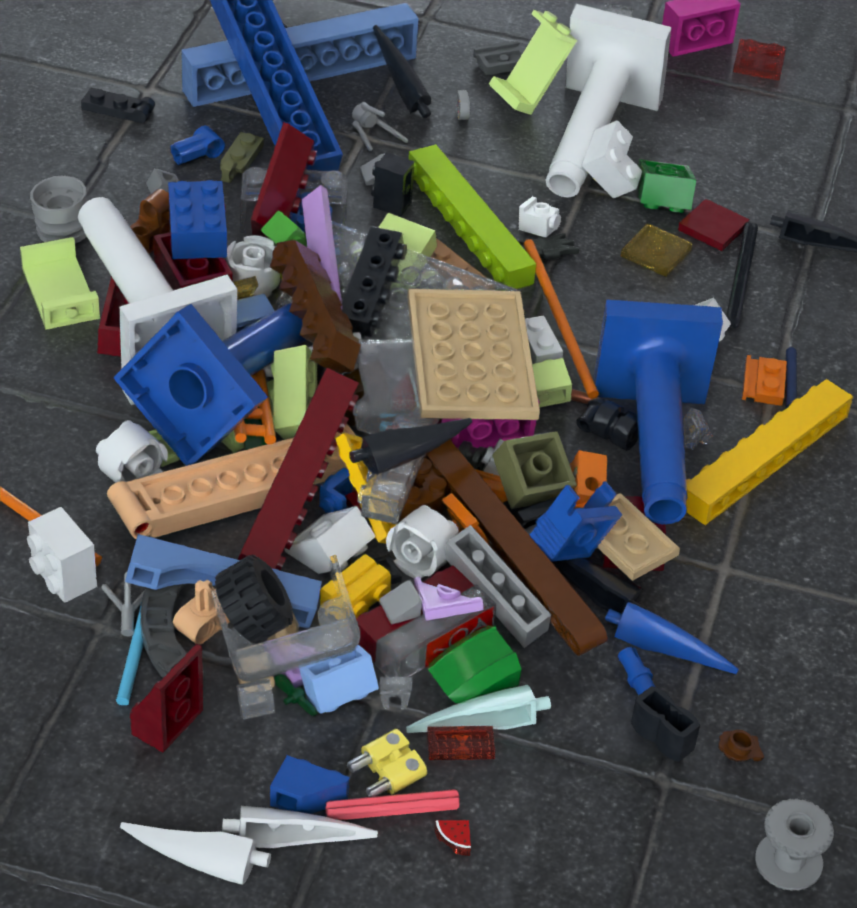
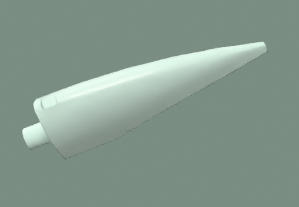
M528 685L485 694L452 705L407 726L406 731L407 733L470 729L506 730L536 724V711L551 709V702L549 696L535 698L531 688Z

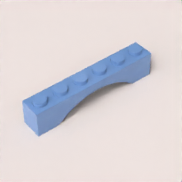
M138 534L125 582L154 590L172 585L196 584L199 580L203 582L209 580L215 586L216 575L240 560ZM272 569L288 594L292 611L299 627L310 629L317 610L322 581Z

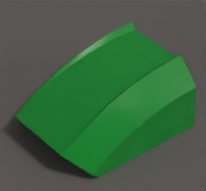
M486 626L462 638L429 663L428 671L445 694L456 704L485 694L519 686L521 666L517 654L513 652L499 634L496 626Z

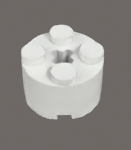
M246 236L244 241L236 243L235 240L228 246L226 262L233 273V283L237 288V294L260 295L265 293L266 297H269L272 291L279 285L281 280L280 273L270 268L273 258L272 253L275 248L272 240L262 236Z
M130 420L123 422L117 430L107 439L100 441L96 447V453L99 455L98 466L100 470L115 483L120 481L127 482L161 473L160 466L162 461L167 462L168 458L167 448L142 426Z
M422 505L390 529L387 534L386 545L388 552L393 551L396 557L394 563L403 573L412 578L430 577L448 562L445 556L446 542L457 535L459 530L454 522L447 520L430 507Z

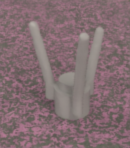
M366 102L358 104L353 109L352 117L355 121L352 123V126L359 132L368 151H372L373 148L362 127L371 128L375 124H378L403 142L408 143V138L376 116L384 117L385 113L369 106Z

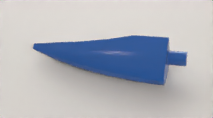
M631 602L627 603L623 614L609 609L605 620L618 626L614 637L644 650L689 660L729 673L737 674L739 670L698 638L664 618Z

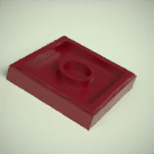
M705 199L679 222L678 230L723 251L743 232L744 225L750 219Z

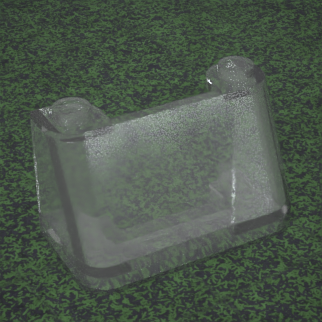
M412 337L359 339L361 348L356 363L358 364L365 394L361 400L356 402L353 408L357 430L368 434H375L388 429L437 424L440 418L420 417Z

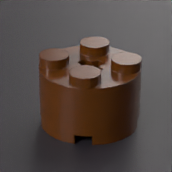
M418 458L415 461L388 471L386 498L397 524L422 505H426L442 515L445 508L442 499L446 497L447 481L434 468L429 459Z

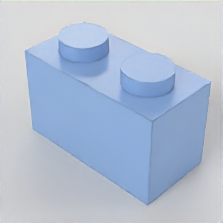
M358 644L299 668L307 700L320 714L335 711L339 706L352 700L365 698L369 693L379 689L371 655Z

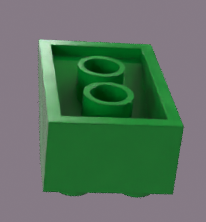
M639 159V168L642 170L639 180V201L644 204V207L659 209V206L669 207L670 211L683 213L685 209H692L696 178L689 166Z

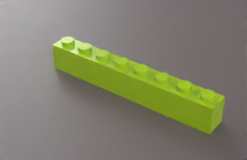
M435 144L409 151V160L415 161L413 179L419 185L420 190L425 192L433 206L437 207L443 214L445 221L451 224L456 234L465 241L469 250L474 252L482 266L491 273L494 281L499 283L504 291H513L533 285L536 272L535 261L440 148Z

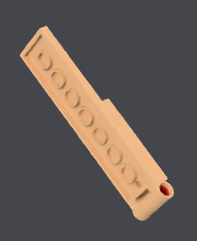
M346 424L342 434L355 435L349 425ZM336 432L334 438L336 439L341 434ZM293 438L127 482L120 481L110 486L107 491V497L135 539H137L138 534L155 538L259 509L264 503ZM338 445L332 456L326 454L324 461L329 463L322 479L316 477L313 484L325 482L330 475L336 474L343 467L347 469L345 462L339 456Z

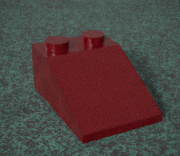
M196 644L162 680L153 686L150 693L142 701L134 705L130 712L131 734L161 752H164L203 711L202 646Z

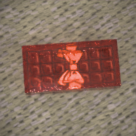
M493 726L427 727L429 760L495 759Z

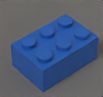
M222 181L168 182L172 259L227 257V227Z

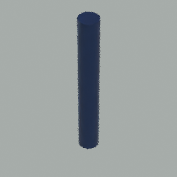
M793 347L786 349V408L797 398V350Z

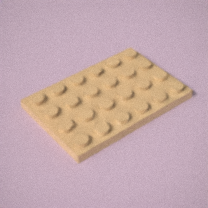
M408 289L407 298L420 417L538 420L540 409L521 292Z

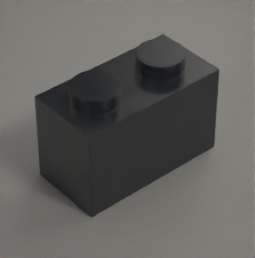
M386 152L380 161L375 162L372 170L375 180L371 190V196L374 197L373 208L400 217L412 203L415 161Z

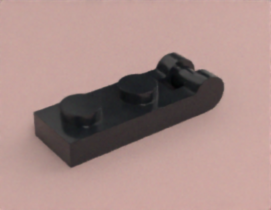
M90 88L81 100L82 110L138 123L145 122L149 113L155 107V102L150 97L138 99L95 88Z

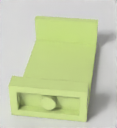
M533 10L532 15L541 22L536 33L507 80L493 76L489 83L515 110L530 115L577 42L570 34L571 29L561 23H557L556 20L558 18L549 11L541 13Z
M74 237L20 247L22 269L46 330L100 319L99 298L96 291L90 292L77 261Z

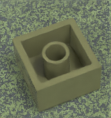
M558 431L505 440L492 455L511 509L536 505L554 498L561 493L566 485H570L572 489L577 486Z

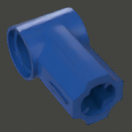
M201 126L194 132L192 137L170 145L174 161L181 165L204 155H207L209 158L218 157L225 149V142L209 126Z

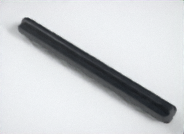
M747 222L744 225L726 315L731 323L729 327L732 326L734 329L739 327L758 232V225L756 223L751 224Z

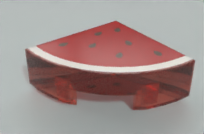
M435 820L434 830L438 840L452 848L456 854L470 856L469 820Z

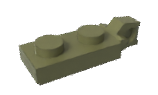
M239 133L221 159V181L231 183L237 173L245 174L264 146L263 137L250 133Z

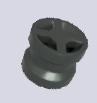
M463 441L458 450L474 469L482 471L485 464L481 460L487 448L481 446L476 448L473 447L471 442Z

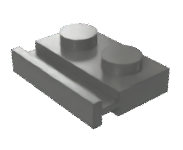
M515 41L474 48L473 57L477 58V63L485 75H496L512 71L524 50L522 47H519V42Z

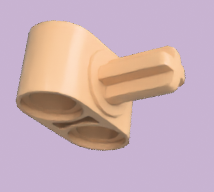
M199 580L196 582L195 597L182 606L173 619L174 628L199 645L203 644L230 622L221 607L216 588L212 586L209 580L204 582Z

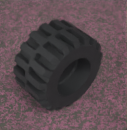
M248 555L216 575V592L224 613L234 628L251 643L258 644L292 624V606L283 584L271 567L256 555Z

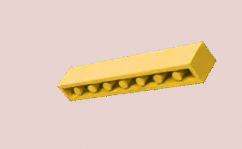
M827 379L817 386H812L800 399L796 398L784 411L777 412L768 423L758 426L753 434L747 438H742L729 452H723L718 460L711 465L704 466L694 478L686 480L687 513L702 524L707 525L847 418L853 396Z

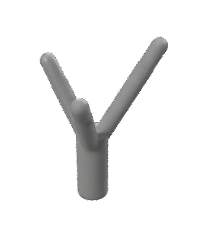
M126 572L124 574V604L107 584H103L102 589L121 611V634L123 636H132L134 633V611L140 606L144 591L131 604V583L125 582Z

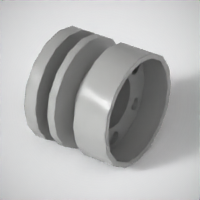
M53 176L40 181L33 187L30 192V200L35 215L37 235L43 242L74 237L75 243H78L87 237L78 220L81 207L88 201L87 190L82 181L70 176Z

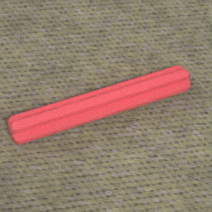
M454 789L332 800L326 802L325 809L326 817L337 820L457 810L460 805L458 791Z

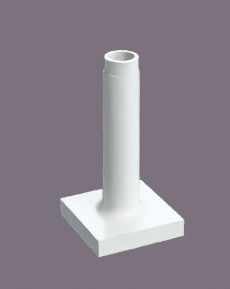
M576 4L570 17V34L577 42L567 58L565 88L582 93L546 178V185L554 194L561 197H573L578 194L581 185L588 175V172L581 165L594 130L611 122L619 102L658 111L663 99L672 27Z
M93 198L81 207L78 214L79 223L129 303L119 307L121 368L179 310L190 304L195 307L222 341L236 334L237 288L228 275L173 291L127 221L108 198ZM124 392V394H125V396L127 397V399H128V401L130 402V404H131V405H134V402H133V401L129 398V396Z

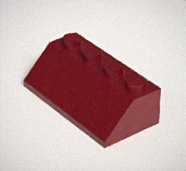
M283 122L251 217L252 236L266 237L261 229L278 210L290 220L293 213H298L302 199L298 198L300 190H305L310 175L306 174L308 166H313L317 157V151L314 150V140Z

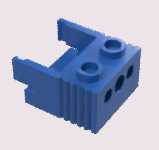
M605 481L596 489L583 508H574L580 498L570 485H566L546 513L538 518L536 527L529 535L551 562L590 557L623 515L616 506H609L617 494Z

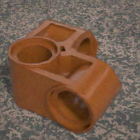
M157 189L140 202L139 219L130 226L148 254L154 250L153 236L170 232L169 193L163 189Z

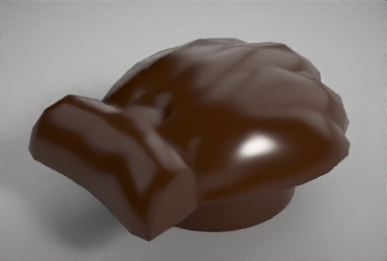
M743 730L724 731L719 736L718 748L728 759L736 762L750 759L761 761L764 759L757 736H751Z

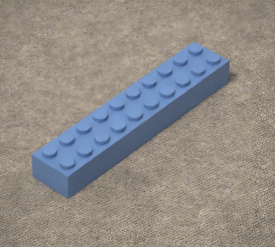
M407 3L285 29L309 81L387 65L373 29L374 25H377L387 35L406 60L415 59L419 18ZM228 40L182 50V91L193 107L251 94Z

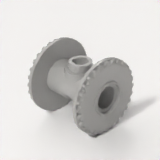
M799 799L782 800L776 803L766 815L764 827L767 836L757 847L755 854L756 866L764 879L777 888L790 891L805 890L815 884L822 874L823 858L821 854L830 847L834 836L832 821L824 810L812 802Z

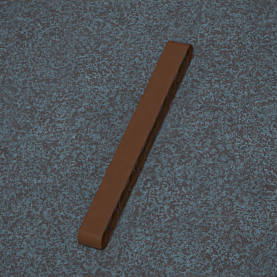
M451 440L421 456V458L429 459L439 474L446 479V494L450 495L452 493L479 522L478 526L483 530L491 548L551 614V625L577 656L608 641L606 630L597 616Z

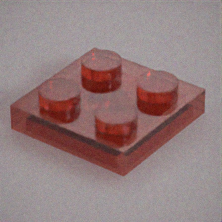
M740 39L733 72L780 80L786 47L775 43L757 42L753 39Z

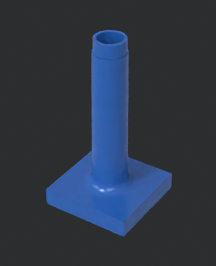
M606 300L593 378L599 392L598 397L637 401L644 513L654 523L662 525L672 524L680 521L687 512L682 403L705 404L723 325L722 308Z
M292 303L284 305L223 341L195 307L190 304L179 310L113 377L185 466L200 462L268 398L251 376L274 362V351L297 347L307 340L299 335L303 319L289 312Z

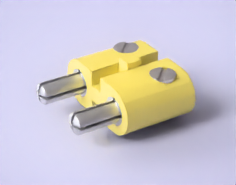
M393 729L362 746V755L347 762V767L352 773L368 765L373 773L377 772L379 774V781L366 788L368 797H376L385 791L395 794L427 775L425 763L415 749L410 750L409 741L398 729Z

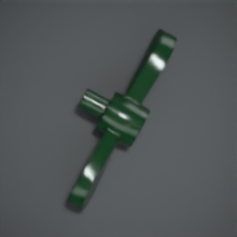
M283 674L275 676L276 685L288 695L283 700L285 705L291 702L293 704L298 703L311 716L314 717L318 714L315 707L305 698L302 688H294Z

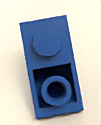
M287 755L270 785V806L308 814L324 810L328 801L348 799L350 777L342 775L336 770H328L311 764L307 760Z

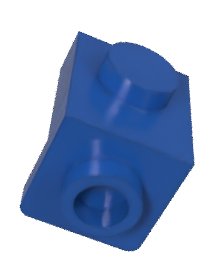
M345 467L336 474L330 475L320 485L319 507L326 513L346 509L347 499L345 495L352 493V484L349 480L350 473Z

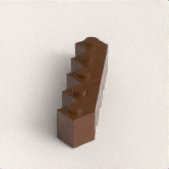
M296 240L277 243L272 253L273 258L270 268L282 275L279 289L292 297L289 312L303 319L299 335L313 343L310 359L324 368H329L337 373L354 371L361 344L351 331L353 329L348 316L341 309L342 303L337 293L330 286L332 282L327 271L320 265L321 259L319 255Z

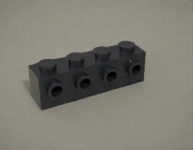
M370 227L342 301V311L348 316L352 324V333L360 332L361 336L372 338L375 328H379L381 325V311L383 306L389 303L391 284L397 281L399 262L405 259L407 253V244H404L402 232Z

